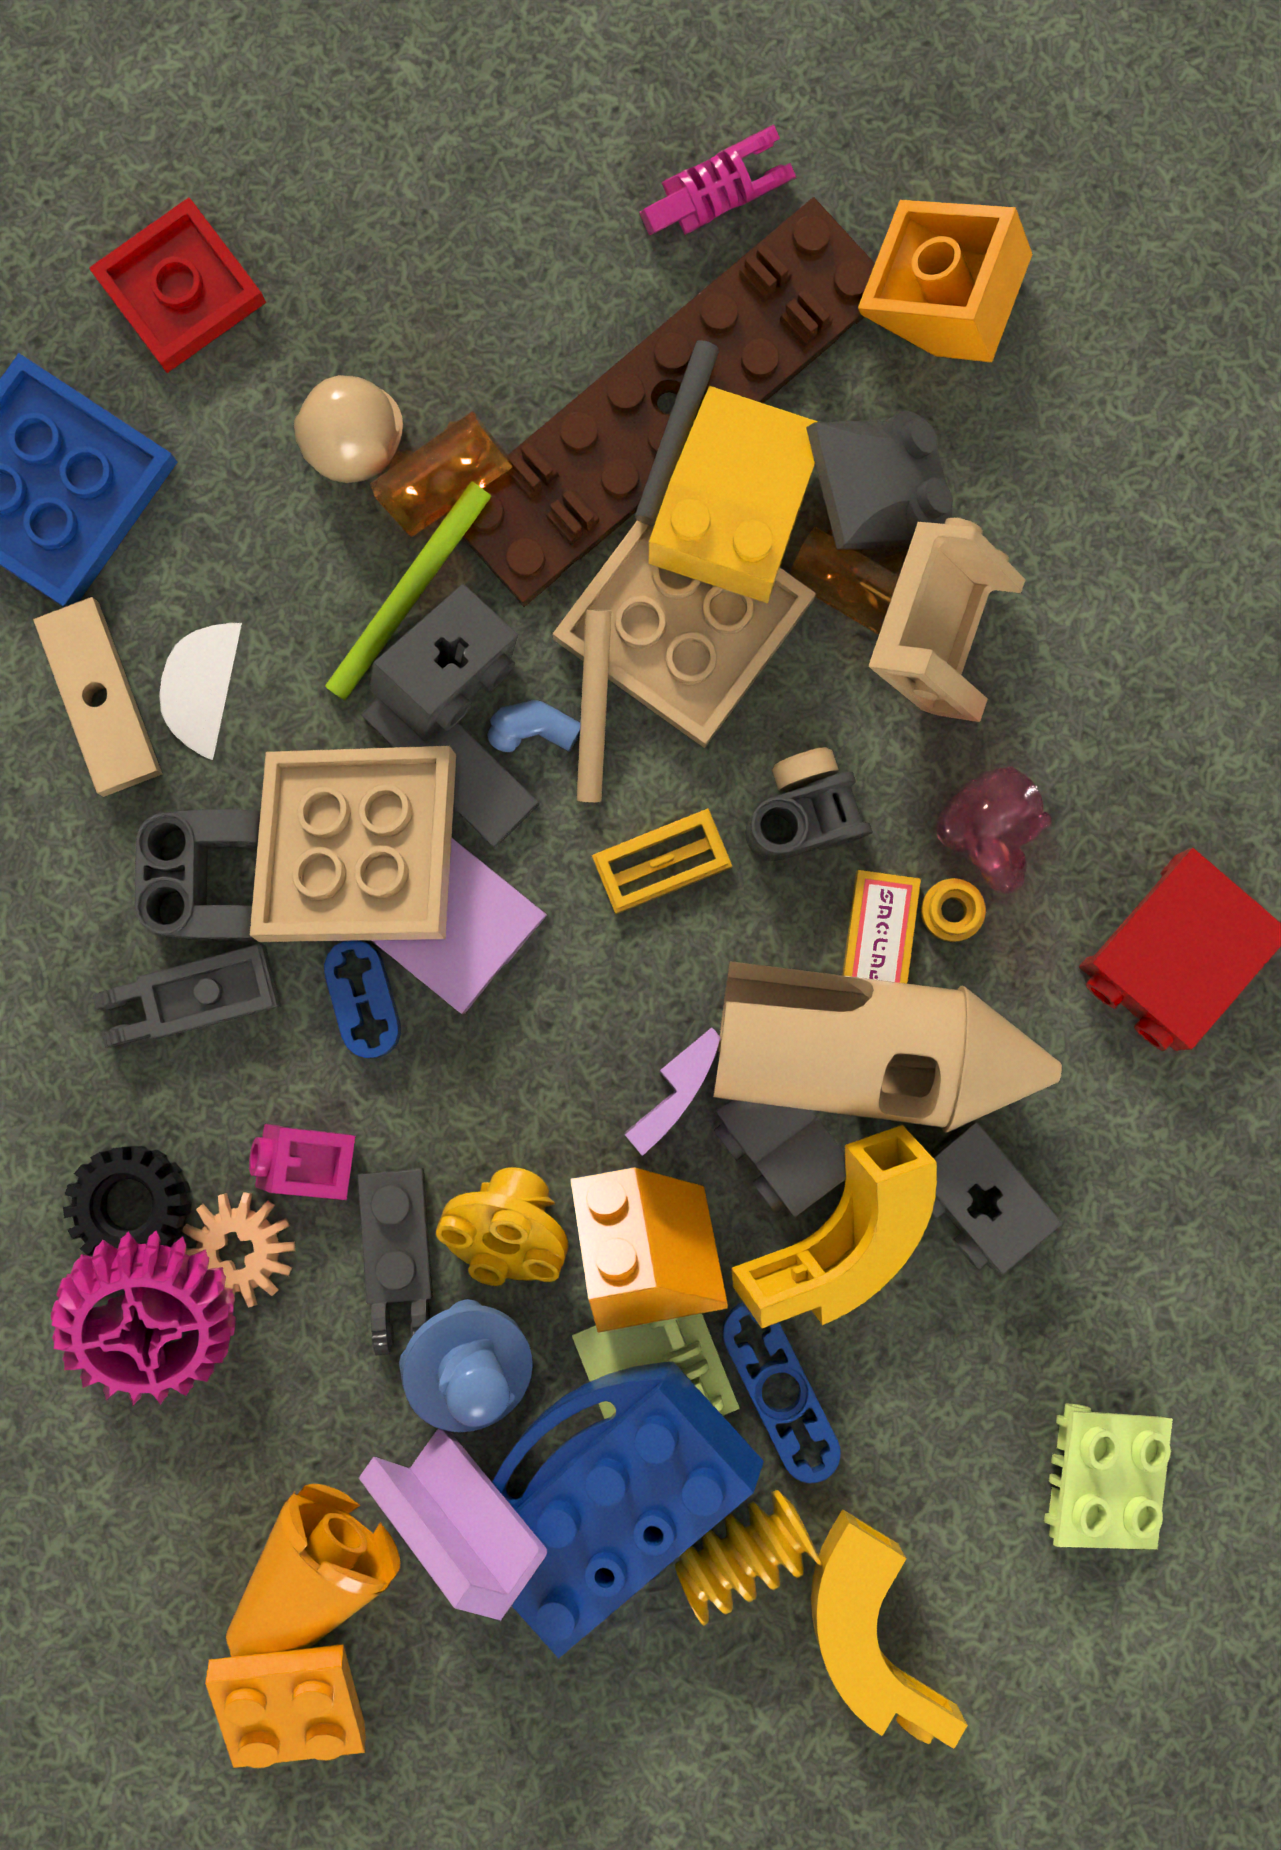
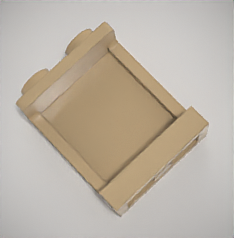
M948 518L945 524L918 522L868 667L922 711L939 716L980 722L988 698L962 676V672L989 593L994 590L1021 593L1025 579L1008 562L1009 557L1002 551L997 550L982 535L983 530L977 524L961 518Z

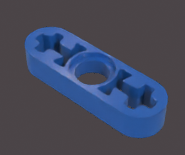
M744 1302L740 1303L728 1312L723 1321L722 1335L726 1348L787 1471L794 1478L805 1483L824 1481L835 1472L839 1465L841 1456L839 1442L779 1322L770 1325V1329L763 1332L762 1340L770 1356L774 1355L779 1348H782L786 1358L770 1361L761 1366L754 1375L749 1374L746 1366L759 1363L748 1342L737 1344L733 1336L741 1331L739 1320L742 1317L750 1315L755 1323L758 1322ZM775 1373L790 1374L798 1382V1397L787 1408H773L762 1398L764 1382ZM808 1408L813 1409L815 1417L803 1419L802 1421L811 1439L814 1442L825 1439L828 1446L820 1451V1457L823 1462L815 1467H811L806 1459L795 1462L792 1458V1455L800 1450V1444L792 1427L789 1426L782 1434H779L775 1427L776 1424L795 1421Z

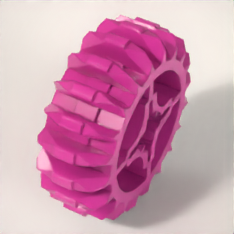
M128 1231L120 1239L118 1249L102 1240L95 1247L92 1257L81 1254L80 1258L74 1262L71 1274H67L61 1280L56 1294L58 1300L54 1302L51 1312V1325L55 1327L52 1337L54 1349L65 1351L63 1355L64 1370L82 1369L80 1375L82 1388L100 1382L104 1384L103 1391L106 1400L119 1390L129 1393L128 1395L133 1406L141 1398L142 1393H151L161 1405L168 1396L169 1388H173L187 1396L190 1389L193 1388L194 1379L208 1382L210 1375L214 1372L215 1363H223V1359L228 1353L230 1336L234 1335L236 1317L233 1316L235 1304L233 1289L225 1287L226 1276L223 1272V1267L208 1269L209 1257L207 1256L206 1249L191 1256L185 1254L187 1245L183 1236L173 1243L172 1247L160 1245L161 1239L157 1231L148 1237L147 1244H138ZM124 1289V1295L108 1299L107 1305L93 1307L103 1297ZM192 1330V1332L182 1338L183 1332ZM182 1338L181 1340L175 1343L164 1346L166 1342Z

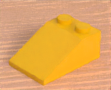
M709 386L672 474L649 540V564L768 603L815 466L806 427L818 421Z

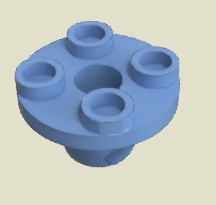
M466 1299L458 1301L450 1309L444 1310L426 1321L412 1336L399 1361L402 1385L410 1406L428 1424L451 1432H469L483 1429L508 1415L523 1398L532 1375L531 1350L522 1330L508 1315L497 1309L482 1306L475 1300Z

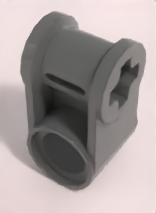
M853 772L829 776L810 783L801 789L763 801L748 820L745 830L746 842L751 851L761 859L779 861L816 849L826 850L872 834L873 831L870 823L862 821L851 788L856 783ZM771 815L784 818L791 827L792 837L790 842L781 845L770 843L761 832V819Z

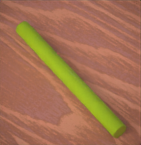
M473 481L466 487L326 683L325 687L332 693L346 701L492 497L483 488Z

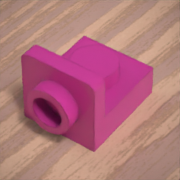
M265 1124L263 1137H256L254 1139L249 1158L251 1176H257L256 1188L275 1194L347 1200L355 1136Z

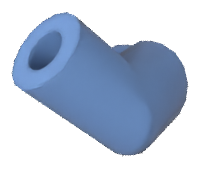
M531 700L499 708L490 719L492 726L487 734L490 744L503 752L514 751L520 745L521 739L539 735L570 752L580 736V722L542 701Z

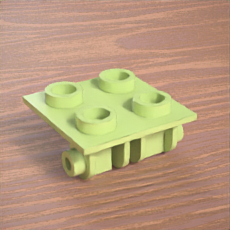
M702 1313L599 1333L595 1325L572 1335L589 1381L634 1366L674 1362L722 1416L740 1409ZM607 1401L598 1403L604 1419L611 1417L616 1412L612 1403Z
M1065 1404L1064 1416L1057 1415L1056 1423L1059 1424L1057 1448L1065 1452L1064 1455L1053 1454L1051 1459L1053 1464L1063 1467L1062 1475L1050 1474L1049 1482L1060 1488L1052 1487L1049 1513H1045L1044 1522L1050 1525L1049 1536L1054 1538V1546L1158 1549L1159 1532L1163 1521L1162 1506L1167 1464L1171 1453L1172 1418L1091 1412V1408L1083 1405Z

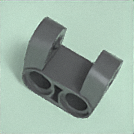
M199 809L154 814L146 819L137 833L135 853L134 906L136 917L142 926L153 933L176 939L208 942H257L256 939L250 936L252 906L207 905L208 848H257L260 811ZM182 830L186 840L183 852L177 858L165 861L161 853L162 841L172 831ZM179 892L184 899L185 907L183 914L173 924L165 925L160 916L161 903L171 893Z

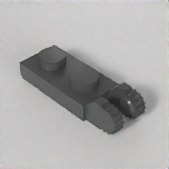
M263 944L136 977L137 982L101 991L93 995L95 1008L100 1010L121 1008L129 1002L142 999L147 1019L135 1024L115 1026L109 1031L102 1033L105 1048L116 1047L150 1037L151 1039H162L281 1007L267 948Z
M424 1168L357 1175L366 1303L371 1304V1332L373 1349L376 1356L388 1355L392 1352L394 1330L393 1325L390 1323V1302L412 1301L411 1338L430 1319L429 1299L433 1297Z

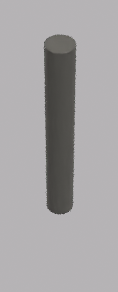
M699 340L695 343L634 516L636 520L643 524L655 525L670 479L696 419L719 353V348L710 342Z

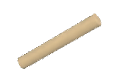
M586 609L577 801L581 802L602 801L612 611Z

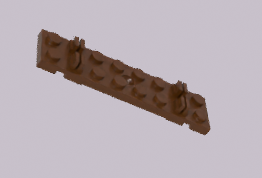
M812 197L475 483L492 497L462 538L519 603L525 607L561 577L565 570L578 559H582L636 513L670 414H665L658 408V399L664 393L678 394L696 341H707L719 348L703 399L708 387L712 386L760 403H765L832 346L842 334L864 318L858 306L875 263L815 197ZM457 497L452 503H450L446 508L442 510L444 518L449 513V511L454 506L459 497Z

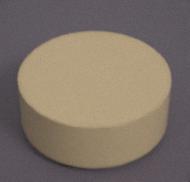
M823 747L786 758L775 764L772 772L779 792H786L833 776L839 772L833 751Z

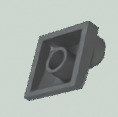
M901 411L886 421L814 422L806 427L837 549L908 550L918 522L945 524L946 519L952 518L953 499L946 484L941 465L936 433L931 424L911 411Z

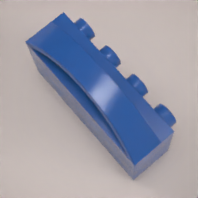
M674 1362L634 1366L609 1373L563 1396L546 1409L526 1429L502 1463L492 1482L547 1549L546 1557L511 1606L558 1659L755 1491L764 1463L763 1459ZM604 1401L614 1405L616 1412L611 1417L581 1430L559 1446L543 1463L532 1478L526 1491L518 1499L512 1498L507 1494L506 1485L515 1468L525 1454L547 1432L583 1409Z

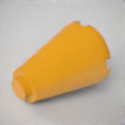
M313 1483L305 1485L298 1494H295L294 1491L282 1506L227 1630L226 1641L231 1657L310 1648L385 1591L400 1569V1556L393 1538L381 1522L378 1524L375 1532L372 1533L349 1514L360 1505L346 1493L333 1487Z

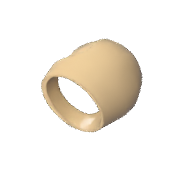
M344 375L325 379L315 386L305 399L299 414L294 420L295 439L304 459L321 475L333 481L344 483L365 481L381 473L394 459L403 429L401 411L389 394L363 378Z

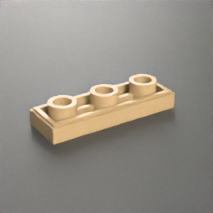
M90 597L33 619L97 794L105 797L162 775L99 602ZM106 689V701L98 707H93L91 701L94 693L98 690Z

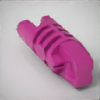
M773 124L720 151L717 155L701 164L685 169L664 180L662 186L667 197L639 212L648 234L652 235L679 221L683 233L686 235L710 223L719 215L736 207L743 206L795 179L796 175L791 163L785 166L780 164L766 171L763 177L751 182L742 160L752 154L758 155L773 147L774 142L780 139L775 125Z

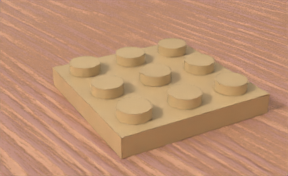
M637 520L553 632V640L583 661L586 609L612 611L608 680L705 748L808 609L816 593L781 568L779 569L769 602L765 603L649 564V540L654 526L643 524Z
M450 746L266 752L250 936L258 942L446 939L456 753Z

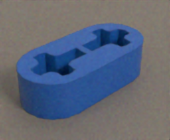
M359 940L343 941L331 949L324 963L325 979L341 1037L346 1047L355 1055L364 1058H381L389 1054L397 1046L401 1036V1022L384 961L379 952L368 943ZM352 951L355 952L357 958L370 960L371 969L362 973L366 994L357 996L351 979L339 978L338 968L347 964L346 954ZM369 1002L374 1019L386 1020L388 1023V1031L379 1035L380 1045L375 1048H371L368 1040H357L355 1037L354 1029L364 1024L360 1004Z

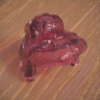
M1006 766L986 771L979 777L966 783L939 814L936 833L941 843L954 852L967 851L973 864L978 866L985 882L995 892L1010 895L1020 890L1023 886L1027 869L1025 853L1019 848L1035 840L1041 834L1043 828L1050 827L1052 817L1047 812H1043V800L1033 781L1014 767Z

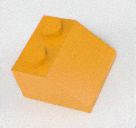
M900 200L858 306L861 315L934 356L992 363L1033 255L1016 207Z
M636 1167L571 1179L588 1300L598 1333L728 1309L704 1186Z

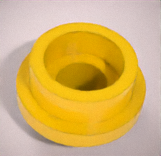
M957 878L945 879L936 883L927 891L921 905L922 920L928 931L938 939L947 942H959L973 936L981 928L986 914L985 902L979 890L971 883ZM956 899L963 905L964 915L959 922H950L943 917L941 908L945 900Z

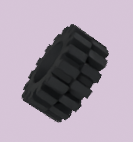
M146 1146L111 1148L109 1151L99 1152L90 1157L92 1162L80 1165L74 1173L79 1177L77 1182L68 1184L65 1192L66 1196L72 1197L71 1205L63 1207L64 1218L72 1217L75 1226L67 1229L72 1240L81 1238L85 1244L80 1250L90 1256L93 1255L95 1247L102 1240L118 1249L120 1239L128 1231L138 1244H147L148 1237L157 1231L161 1239L160 1245L171 1247L175 1238L183 1234L182 1230L186 1225L184 1220L186 1215L191 1214L192 1203H187L186 1192H191L188 1181H182L179 1175L182 1169L176 1162L170 1163L165 1159L166 1154L159 1150L146 1149ZM124 1179H132L143 1184L152 1198V1211L148 1220L141 1227L134 1230L123 1229L117 1226L110 1219L106 1207L110 1190L115 1184Z

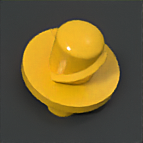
M516 1167L498 1170L492 1176L490 1183L483 1182L481 1184L480 1192L465 1193L451 1199L444 1207L436 1228L438 1240L445 1244L458 1258L469 1264V1275L476 1281L490 1286L502 1285L506 1278L524 1281L539 1280L543 1282L557 1280L569 1246L567 1236L562 1227L550 1215L544 1212L546 1207L555 1205V1202L549 1198L550 1194L547 1184L535 1173Z

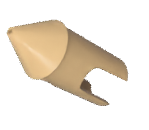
M730 961L720 1029L721 1038L718 1045V1052L720 1054L713 1098L938 1126L942 1128L943 1132L947 1133L1058 1083L1061 1078L1062 1065L965 986H960L958 990Z

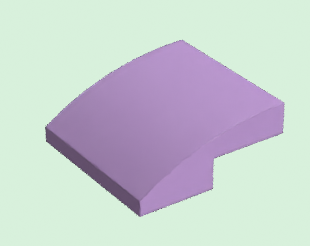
M451 838L446 939L371 941L458 1012L464 1014L501 968L509 963L547 914L455 839Z
M710 1028L659 1071L675 1091L625 1133V1136L642 1156L676 1123L702 1085L714 1060L721 1038L713 1028Z

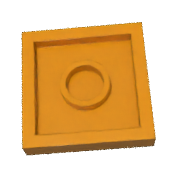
M344 1644L209 1660L205 1684L233 1768L246 1766L265 1768L274 1763L307 1759L332 1760L341 1755L365 1753V1724Z

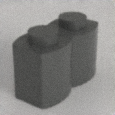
M731 1100L716 1111L723 1123L715 1128L714 1132L736 1161L745 1154L750 1157L762 1173L752 1183L775 1213L786 1206L795 1218L846 1179L845 1153L812 1110Z

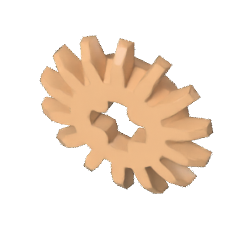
M243 1192L238 1208H231L228 1195L225 1193L218 1195V1214L213 1215L204 1204L196 1209L205 1224L202 1230L189 1224L184 1226L182 1232L197 1241L196 1248H186L185 1254L191 1256L206 1249L207 1256L209 1257L208 1269L223 1267V1272L226 1276L225 1287L233 1289L234 1295L235 1292H241L249 1308L258 1305L254 1288L259 1286L271 1296L279 1291L269 1279L272 1272L285 1276L290 1275L292 1267L278 1262L279 1253L295 1251V1241H278L277 1233L289 1227L290 1224L287 1218L272 1225L266 1218L275 1206L272 1202L267 1200L255 1212L250 1210L253 1193ZM231 1232H236L240 1241L251 1240L254 1247V1252L245 1256L244 1262L246 1267L243 1269H236L232 1260L222 1261L219 1256V1249L228 1245L227 1234Z

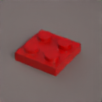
M190 197L89 267L96 280L166 373H169L266 303L262 292Z

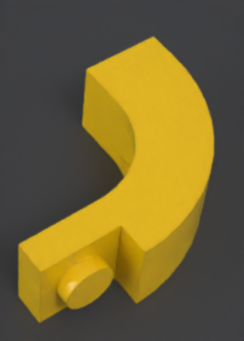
M903 1125L845 1145L846 1180L843 1195L833 1214L816 1232L792 1246L731 1268L733 1288L761 1328L810 1310L822 1325L836 1320L851 1312L880 1291L912 1255L928 1226L933 1211L937 1185V1162Z
M842 1509L821 1547L819 1558L822 1566L817 1563L815 1565L811 1591V1609L815 1635L829 1676L840 1696L853 1713L879 1735L883 1736L894 1715L897 1713V1723L918 1740L930 1744L935 1737L954 1749L968 1726L958 1705L895 1666L883 1654L878 1644L877 1619L882 1601L907 1558L898 1543Z

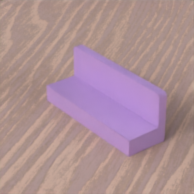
M436 1430L410 1468L373 1457L359 1477L365 1488L455 1609L501 1621L546 1557V1547L449 1431Z

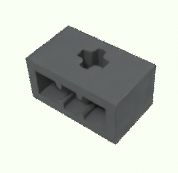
M462 584L373 662L370 691L425 741L440 726L446 731L453 728L469 711L472 705L469 699L485 686L491 691L507 678L515 666V662L511 658L519 634L469 588Z
M971 1121L958 1127L929 1152L937 1162L936 1197L931 1215L935 1219L943 1213L948 1216L960 1231L952 1239L953 1242L976 1269L979 1270L987 1263L991 1269L1003 1275L1062 1225V1222L978 1122ZM974 1186L985 1191L991 1190V1193L985 1199L987 1205L991 1208L988 1213L983 1214L975 1210L967 1211V1208L973 1202L971 1195L967 1192L971 1187Z

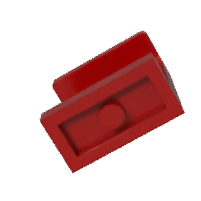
M1190 848L1173 857L1160 872L1163 877L1099 951L1095 955L1087 957L1079 966L1080 969L1091 977L1085 984L1088 990L1111 1008L1116 1009L1121 1003L1139 1019L1134 1026L1138 1034L1161 1051H1165L1169 1046L1175 1051L1192 1050L1281 947V923L1194 848Z

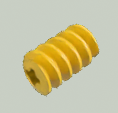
M779 1490L771 1492L773 1514L768 1516L753 1501L748 1504L749 1526L744 1527L730 1513L725 1517V1538L720 1539L712 1530H709L702 1536V1550L697 1551L691 1546L679 1556L680 1561L675 1563L676 1573L687 1600L703 1626L709 1622V1600L722 1613L728 1614L732 1612V1588L746 1601L751 1602L757 1596L756 1576L770 1589L775 1590L780 1587L778 1565L782 1564L793 1576L799 1578L804 1574L802 1553L806 1552L817 1564L822 1566V1562L794 1504Z

